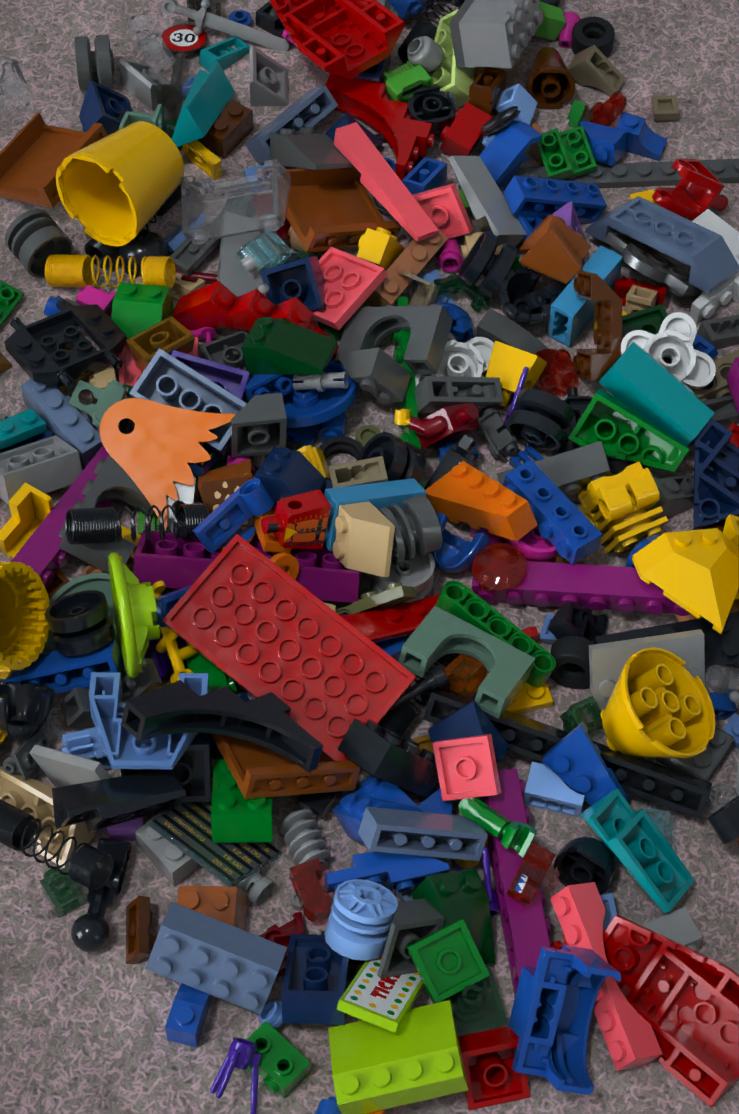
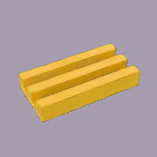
M198 140L182 145L183 155L211 178L217 180L222 176L220 172L222 170V166H220L222 160Z

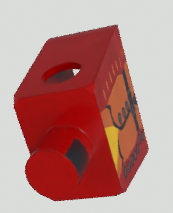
M321 490L282 498L277 502L275 516L262 518V531L264 534L273 533L279 544L284 548L322 549L331 505Z

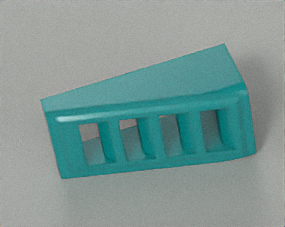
M233 36L200 51L199 64L209 72L215 61L220 64L224 71L248 54L250 46L240 38Z

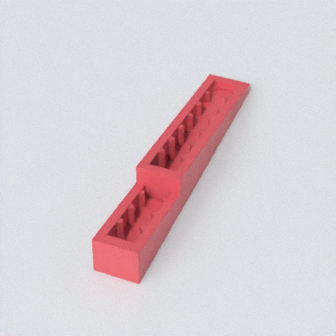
M355 122L337 128L334 146L361 173L360 182L413 239L419 242L438 235V228L358 123Z

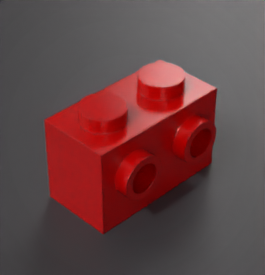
M466 102L462 110L457 108L452 125L450 127L446 125L440 135V139L443 140L440 150L450 156H470L483 136V132L480 131L481 127L492 116Z

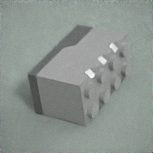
M465 0L450 21L456 67H501L511 69L517 59L520 58L521 53L527 47L532 36L535 35L539 25L542 24L543 12L539 10V0Z

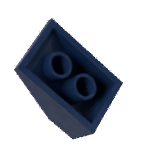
M290 934L281 990L282 1023L345 1025L346 1013L337 1010L339 999L349 986L350 958L344 957L332 950L326 943L325 935Z

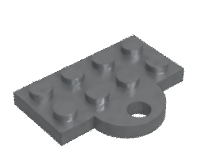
M609 232L604 241L611 245L610 250L623 256V261L636 271L659 283H666L670 286L669 290L679 297L683 295L693 297V295L702 294V290L689 284V272L654 248L620 232Z

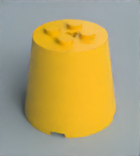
M138 121L67 156L57 168L56 186L65 210L72 220L76 217L85 227L84 232L105 245L123 246L137 236L180 185L184 178V163L177 146L163 130L151 123Z

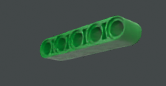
M455 580L446 582L437 599L436 606L534 657L535 661L526 683L537 688L546 685L556 666V661L552 654L463 583Z

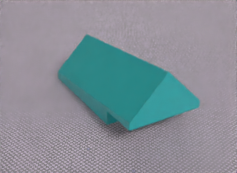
M214 61L209 73L200 69L183 103L172 140L177 147L203 138L235 92L218 62Z
M634 341L599 381L613 396L685 446L689 445L715 413L694 395L695 392Z
M618 788L612 790L580 814V817L607 846L617 861L662 912H670L694 883V878L646 811L642 808L634 812Z

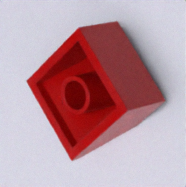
M509 1026L458 1036L469 1090L464 1091L469 1110L530 1098L527 1074L517 1073L512 1069L519 1037Z

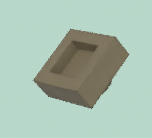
M676 95L652 96L651 106L654 121L678 120L679 109Z

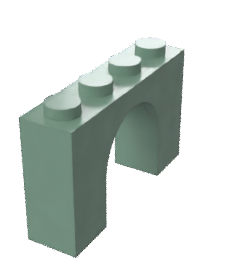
M434 606L403 644L398 662L411 673L423 678L433 664L444 655L460 653L477 659L485 666L488 675L479 685L475 701L484 712L499 719L530 677L535 658L449 612Z

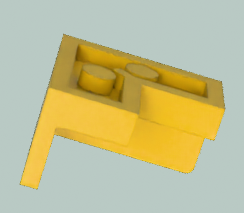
M26 482L8 501L12 517L0 529V551L11 558L15 557L54 508L52 498Z

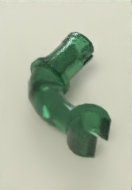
M453 273L448 275L447 278L435 279L433 281L438 288L437 296L446 293H463L472 300L471 307L477 312H480L482 307L487 311L492 302V297H487L477 291V287L474 284L469 286L458 280L457 274Z

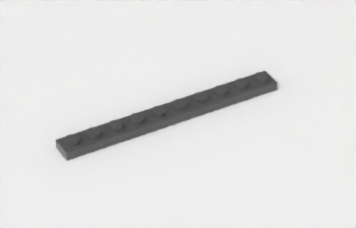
M739 159L699 160L722 184L739 183ZM675 161L616 163L614 166L596 164L598 171L554 180L597 184L598 188L674 186L679 184L682 177L679 176L680 172L671 168ZM544 166L519 167L514 173L517 176L549 179ZM514 175L509 179L508 184L510 183Z

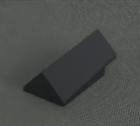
M169 769L52 788L56 829L85 822L90 833L170 810L186 796V792Z

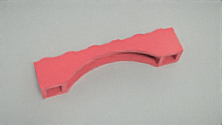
M595 882L566 886L550 899L568 945L592 949L608 963L603 943V920L606 909ZM608 977L599 990L593 1011L616 1071L646 1065L662 1055L653 1028L627 1001L615 979Z

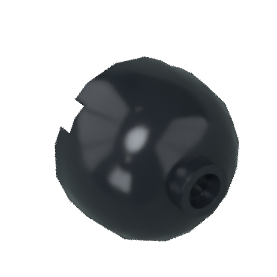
M426 86L417 89L413 93V97L409 98L408 114L410 119L432 123V134H441L446 125L449 127L452 125L457 105L455 97L448 90L445 93L440 91V87Z
M142 229L128 244L120 246L119 256L121 255L124 260V272L129 274L128 264L131 256H134L137 262L136 277H142L141 261L144 256H169V249L164 239L154 232ZM121 258L119 259V267L122 266ZM132 258V260H131V275L133 276V275H134V268H135V266H134V260H133V258Z
M585 836L572 839L564 845L556 856L553 865L554 870L557 867L560 873L558 879L565 887L595 882L600 895L608 890L616 870L614 855L607 846L595 838Z

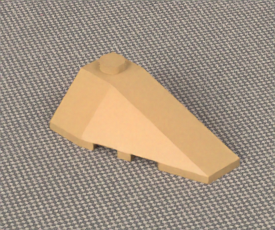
M0 766L1 800L34 816L35 819H40L42 827L48 824L52 825L53 834L62 830L65 833V840L71 836L75 837L77 846L83 842L88 844L95 836L96 831L89 833L85 822L56 829L52 788L56 787L30 777L23 780L21 774H7L3 767ZM36 821V831H35V834H34V836H33L34 838L36 837V835H37V833H38V831H39V826H40L39 822H37V821ZM49 827L41 831L37 838L39 845L36 849L39 852L45 847L50 838L51 828ZM61 833L56 834L51 840L47 850V859H50L60 848L63 841ZM73 839L68 840L63 846L59 855V866L71 855L75 844ZM57 856L51 861L56 863ZM68 862L66 865L62 866V867H63V868H67L69 862Z

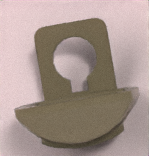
M404 270L401 271V274L419 281L409 305L429 306L435 303L436 296L438 295L436 284Z

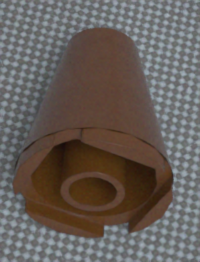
M545 47L538 51L527 82V92L538 102L536 106L546 110L563 107L565 102L573 98L575 92L573 76L559 52L552 47Z

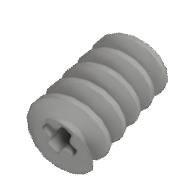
M311 809L295 811L285 816L279 823L280 832L284 836L285 844L289 846V853L293 856V863L298 866L297 872L301 877H309L325 871L329 867V862L325 860L331 856L330 850L324 849L326 841L319 839L322 836V832L319 829H315L318 823L317 820L311 819L313 816Z

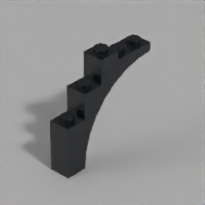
M179 680L127 700L121 725L140 742L157 736L175 733H211L251 741L287 757L307 772L317 769L323 745L289 717L291 708L272 692L245 702L227 686L199 696Z

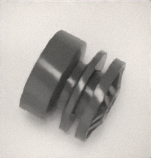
M34 209L21 214L11 223L6 231V246L20 260L24 268L36 278L45 277V263L49 255H71L73 251L72 241L45 210Z
M420 494L404 499L401 507L398 504L392 503L389 504L388 508H377L395 526L391 557L392 564L397 565L404 560L413 559L415 551L423 556L438 551L442 547V532L439 520L432 504L425 495Z

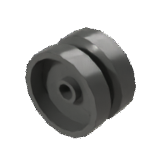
M109 34L96 35L94 39L95 51H91L90 39L87 36L75 37L79 89L87 90L88 83L91 80L94 81V74H97L100 85L114 88L113 50L110 48Z

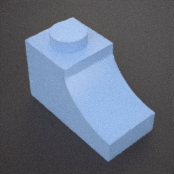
M532 762L524 792V805L580 818L585 795L570 789L545 763Z

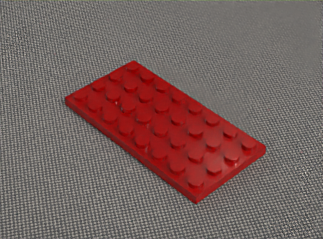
M238 534L233 537L162 620L169 629L253 697L258 698L272 692L291 708L289 717L323 745L322 753L332 761L350 759L337 750L354 719L364 723L370 719L379 724L416 680L414 674Z

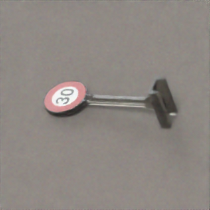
M178 24L171 26L163 31L160 37L162 48L166 52L176 55L170 84L157 85V106L162 104L165 121L173 120L177 122L183 106V90L180 84L186 56L200 53L208 44L207 34L203 29L200 35L193 33L195 25Z

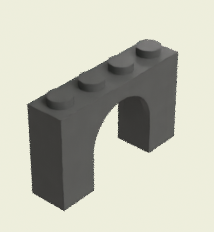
M411 304L408 306L359 307L346 322L334 361L341 363L338 358L341 352L377 348L387 335L398 330L407 329L411 330V334L404 355V362L414 374H438L453 319L443 305L431 304L430 306Z
M108 455L106 461L103 459L99 460L93 472L97 475L95 480L89 479L82 491V494L85 495L83 502L77 500L73 509L94 508L104 500L117 499L125 501L134 507L140 505L148 513L151 505L129 475ZM153 508L150 511V515H152L154 512ZM65 523L58 535L62 537L58 548L108 574L109 554L117 552L122 556L123 563L126 565L136 546L123 538L119 543L117 537L113 543L70 545L66 538Z

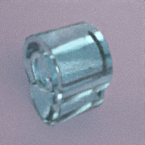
M269 228L242 246L237 252L236 257L241 261V259L250 254L258 265V270L261 274L263 270L282 265L292 252L274 229Z

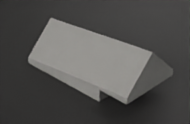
M448 157L480 232L487 230L497 236L498 246L507 242L516 247L527 234L516 215L512 214L504 195L481 157Z

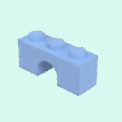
M516 84L501 91L495 109L500 113L510 107L518 106V110L521 112L514 120L529 125L534 117V111L538 102L520 84ZM500 130L484 136L482 144L487 147Z

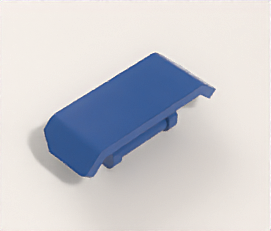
M513 120L498 132L480 154L482 161L501 192L504 185L523 162L525 163L529 159L524 154L531 144L541 140V134L527 123Z

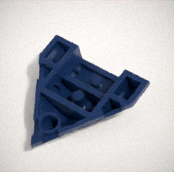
M710 418L695 438L693 530L726 520L729 514L739 516V448L730 442L733 433L712 418Z

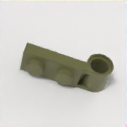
M401 582L387 585L384 592L377 593V591L362 594L361 600L338 609L336 613L338 615H349L391 607L416 598L415 591L412 586H404Z

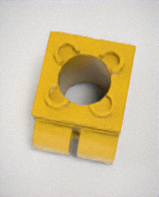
M640 461L627 466L617 475L603 476L591 481L587 485V491L585 490L578 495L582 504L579 510L601 533L607 531L601 537L600 544L602 545L613 540L603 549L606 554L614 551L618 555L629 550L628 545L662 532L661 527L668 522L666 516L653 521L663 512L661 506L648 511L659 501L660 494L649 469H643Z

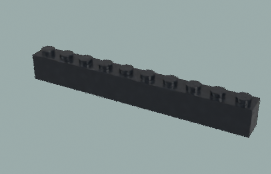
M437 688L431 692L423 720L436 724L475 699L446 688L441 690ZM507 710L503 712L499 719L484 712L509 745L507 750L541 761L544 754L569 734L567 731ZM592 741L593 744L596 743L601 751L600 756L606 766L612 769L625 792L701 819L712 783L640 757L627 756L619 751L614 752L608 746Z

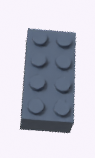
M160 348L129 393L132 398L147 399L177 408L208 413L237 414L247 404ZM231 422L209 430L218 436L217 439L200 443L224 457L231 446Z
M171 902L145 969L261 1015L287 947Z

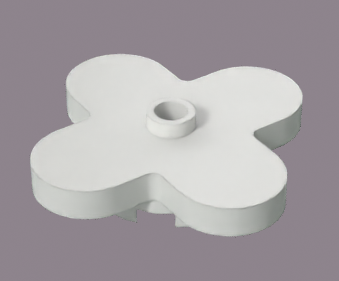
M675 312L668 315L663 320L656 335L643 330H634L629 332L622 340L621 355L634 341L689 388L701 389L706 387L713 380L716 373L713 359L709 355L693 348L692 345L696 337L697 327L694 320L685 313ZM669 357L671 364L665 363L662 358Z
M449 332L438 374H416L415 387L426 376L483 377V374L487 373L494 343L485 337H474L465 343L457 342ZM485 407L478 408V411L483 410Z

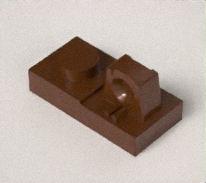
M138 896L126 907L127 964L135 965L143 958H149L157 936L149 934V926L153 919V911L150 909V897Z

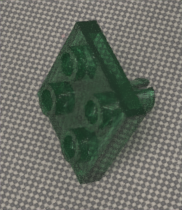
M485 964L490 976L473 985L466 986L460 992L441 1001H451L458 1036L495 1029L508 1024L490 964Z

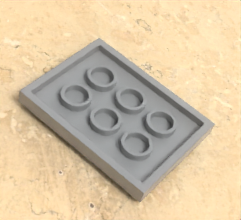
M702 630L589 645L590 702L593 726H603L600 713L605 709L625 663L634 653L641 649L656 647L672 652L686 662L683 666L693 677L698 675L705 686V647Z

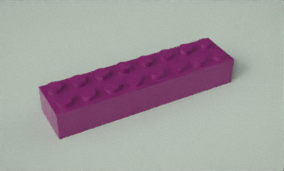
M143 530L134 555V575L138 578L139 583L151 581V586H153L158 581H164L166 588L176 591L193 585L222 550L217 549L211 553L205 549L199 539L183 540L179 536L176 540L173 532H165V538L162 541L159 531H151L150 540L147 541L145 530ZM253 539L249 542V544L269 559L278 554L264 551L259 539ZM324 544L322 549H291L290 554L299 563V572L295 580L321 601H336L340 604H350L358 601L362 572L346 568L334 556L333 551H329Z

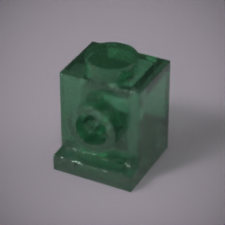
M593 696L572 704L560 716L564 731L570 733L583 721L589 735L602 725L601 709ZM586 708L593 719L589 723L582 713Z
M67 867L61 869L62 872L69 873ZM49 869L43 875L44 879L40 880V884L58 918L85 905L83 892L77 883L71 880L69 875L64 876L57 869Z

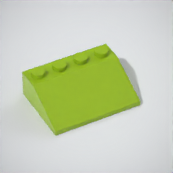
M450 1000L410 1009L396 1033L364 1020L328 1028L332 1077L337 1105L342 1114H367L469 1090Z

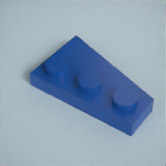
M583 721L544 754L541 761L575 792L585 795L584 800L592 806L616 788L627 800L628 796L612 769L606 766L600 756L601 751L596 743L593 744L587 734L588 729Z

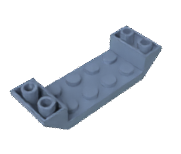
M639 196L615 207L585 229V233L605 242L604 240L609 232L626 234L640 243L646 244L663 254L679 260L683 264L691 266L689 284L709 294L739 272V265L721 235Z

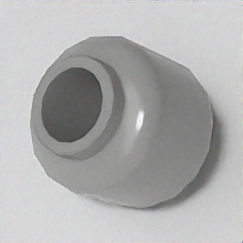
M417 37L408 45V60L415 67L422 65L427 72H431L441 65L443 49L430 37Z

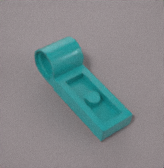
M32 408L1 420L0 450L45 432L46 422Z

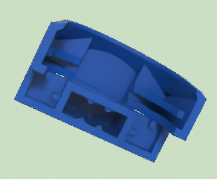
M564 944L562 950L541 946L536 968L522 967L508 1026L519 1037L512 1069L517 1073L545 1077L556 1090L590 1095L594 1090V1085L587 1070L586 1051L591 1015L597 995L604 981L608 977H613L621 982L620 972L604 961L592 949Z

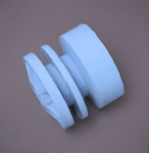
M361 879L344 881L338 885L334 894L331 913L324 933L326 943L338 954L353 960L368 961L377 959L384 953L391 924L398 907L397 898L389 889L379 883Z

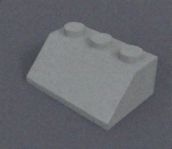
M55 435L0 453V498L9 505L8 501L25 482L47 495L51 491L60 488L68 489L82 472L79 451Z

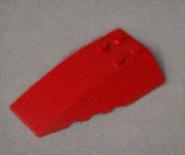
M269 0L297 49L325 72L347 79L358 76L363 71L388 58L405 27V22L377 0Z
M615 915L603 933V943L608 964L620 972L621 982L615 979L618 987L639 1015L651 1024L662 1051V1055L656 1058L662 1067L706 1104L713 1107L739 1079V974L711 958L620 915Z

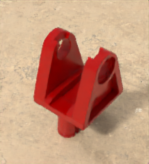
M677 158L671 168L680 172L679 176L682 179L675 188L658 187L652 195L653 200L662 207L690 220H694L707 209L713 208L723 211L728 206V198L725 195H720L725 186L697 159Z

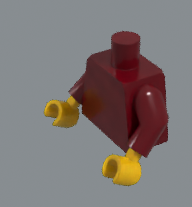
M467 402L444 407L423 419L417 417L410 419V409H396L394 422L396 425H408L409 429L416 432L422 449L444 445V442L461 440L464 434L468 435L479 427L477 421L479 411L474 404Z

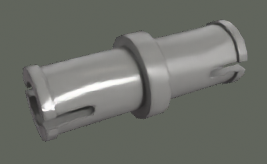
M346 371L324 372V374H294L293 381L304 382L293 383V388L295 391L317 389L318 392H324L326 389H347L349 382L338 380L349 379Z

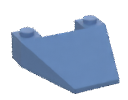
M91 672L89 687L91 718L111 768L173 769L198 733L161 735L140 742L121 725L126 704L122 703L121 673ZM179 673V680L196 694L202 696L209 693L208 673Z

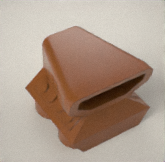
M552 214L548 215L524 240L519 250L525 255L519 263L522 266L567 284L577 274V270L582 268L583 258L591 248V245L586 242L585 237L581 233L574 232L566 226L563 218Z

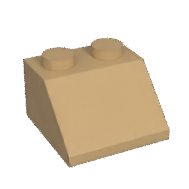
M369 501L339 505L338 517L335 520L336 540L333 543L334 556L348 569L381 577H389L395 526Z

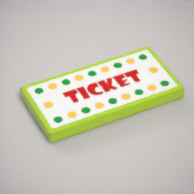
M381 955L377 959L365 961L339 999L337 1010L396 1033L422 991L424 983L418 972L380 978L377 974L383 956Z

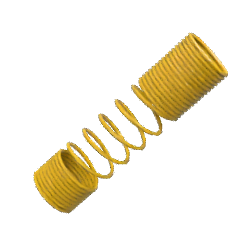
M51 254L45 263L46 282L50 287L85 288L87 285L93 287L95 284L99 288H104L108 284L114 289L119 286L124 275V260L121 255L116 260V275L119 281L116 286H112L109 283L112 274V261L108 255L103 263V272L106 284L103 286L97 284L100 262L96 255L91 258L89 255ZM131 256L128 272L133 284L137 272L136 258ZM144 256L141 261L143 284L165 286L171 289L176 277L173 259L170 256ZM95 257H96V259H97V266H98V267H97L96 279H95V277H94V275H95V266H94V259H95ZM107 258H109V263H110V271H109L108 279H107V275H106V260H107ZM120 258L122 261L121 278H119L118 263ZM132 258H133V260H134V266H135L133 279H132V275H131V260H132Z

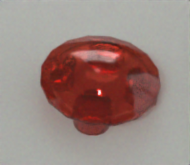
M616 91L603 104L602 102L596 103L590 110L592 117L589 122L608 127L611 126L624 111L627 98L620 91Z
M543 349L536 352L535 355L547 362L546 367L535 383L542 391L555 396H562L567 394V388L572 387L573 389L578 384L577 372L573 369L571 355L567 350Z
M495 543L484 547L476 554L472 561L471 570L474 579L479 583V587L482 590H505L522 585L523 577L527 570V561L524 554L517 547L508 543Z

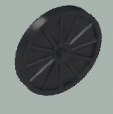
M518 106L510 107L488 120L481 127L480 131L483 132V136L495 133L511 123L521 111L518 110Z

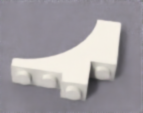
M707 209L692 222L721 235L739 265V232L711 210ZM739 272L710 294L703 291L692 303L690 317L696 324L704 318L706 320L709 319L717 307L721 304L725 306L732 298L739 302Z

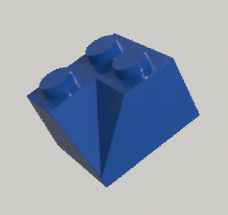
M375 776L366 778L359 789L354 793L344 796L340 800V804L332 810L347 836L361 843L364 842L359 836L358 831L366 806L421 812L420 808L397 785Z

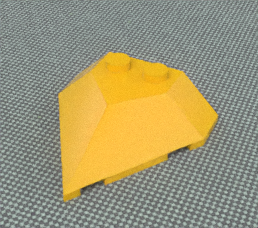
M718 528L666 532L632 556V561L641 580L648 585L653 582L664 590V596L696 618H705L714 624L712 629L722 634L739 589V548Z

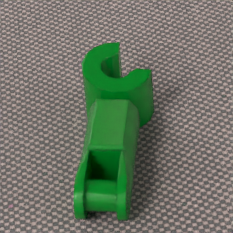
M477 797L465 798L459 802L458 808L463 816L477 823V825L495 837L502 838L501 844L506 849L512 847L517 851L518 855L522 858L525 857L537 834L533 827L522 822H512Z

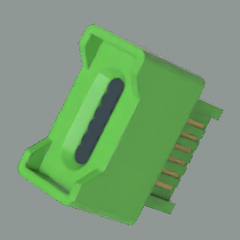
M409 60L406 64L389 72H383L387 94L394 101L408 103L409 98L413 97V93L417 89L434 86L432 77L423 66L418 65L415 67Z

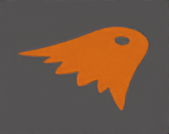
M128 398L116 402L104 413L99 427L100 438L106 451L129 475L150 505L157 506L160 512H162L163 508L167 505L166 495L175 501L178 500L177 490L173 481L185 485L195 484L193 473L187 463H200L211 459L209 453L199 442L217 439L218 436L209 430L231 422V419L236 414L199 412L147 399ZM128 418L134 422L135 427L131 433L123 434L119 431L118 425L122 419ZM153 508L160 521V516L157 509ZM167 508L165 509L164 515H163V521H164V528H165V530H166V528H167V521H168V509H167Z

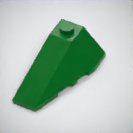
M601 388L597 390L568 437L582 447L601 441L606 455L621 460L640 461L643 465L672 472L676 471L689 451L687 446Z

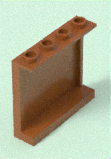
M37 112L0 152V197L54 208L61 200L56 186L57 168L67 156L108 136L103 125L94 123L87 132L49 126L45 124L41 114Z
M355 167L323 170L304 168L277 170L270 187L306 252L328 251L330 247L339 250L357 249L360 237L365 234L367 228L376 231V228L380 227L390 231L391 235L397 237L401 226L397 221L384 220L366 188L360 182L361 173Z
M211 734L245 799L355 789L361 767L352 760L332 761L321 752L317 769L307 772L287 757L259 744L227 735Z

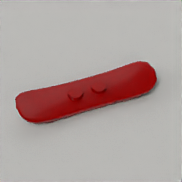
M440 594L392 607L340 616L372 642L378 643L412 634L433 607L436 606Z

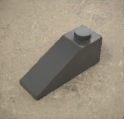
M426 376L414 388L418 413H434L444 407L467 402L474 404L477 408L503 403L500 378Z

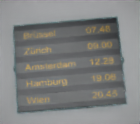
M212 799L211 802H183L153 818L148 823V826L228 887H232L253 873H257L261 868L278 859L282 854L280 850L269 842L212 843Z

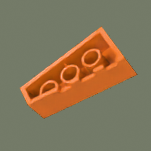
M465 461L454 466L451 471L425 490L427 492L426 497L432 504L435 512L445 514L450 522L458 524L462 521L468 523L471 528L477 530L485 528L489 530L490 534L514 541L520 540L538 525L526 499Z

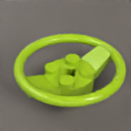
M111 552L108 556V567L121 652L128 677L136 678L142 672V663L149 646V640L160 639V628L156 624L157 607L151 581L139 583L138 578L123 563L122 556L117 552Z

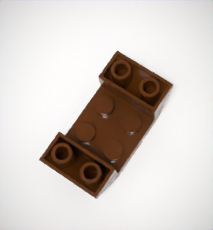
M577 270V277L574 278L573 283L577 297L597 301L594 304V317L597 318V329L593 333L594 344L597 345V348L577 349V356L573 357V369L578 376L590 381H596L621 355L622 299L596 273Z

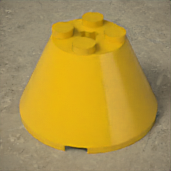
M656 647L641 649L627 660L605 709L600 713L603 729L607 736L606 743L612 751H619L627 756L691 758L707 749L706 746L709 740L713 739L715 733L713 704L699 676L693 677L683 666L686 663L684 660L670 651Z

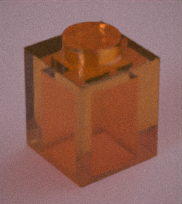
M460 654L443 669L450 682L444 688L472 698L477 693L479 685L487 676V669L477 659L469 655Z

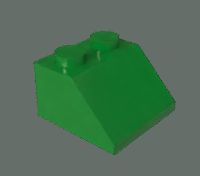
M120 282L113 298L111 319L126 334L127 340L172 315L174 306L170 287Z

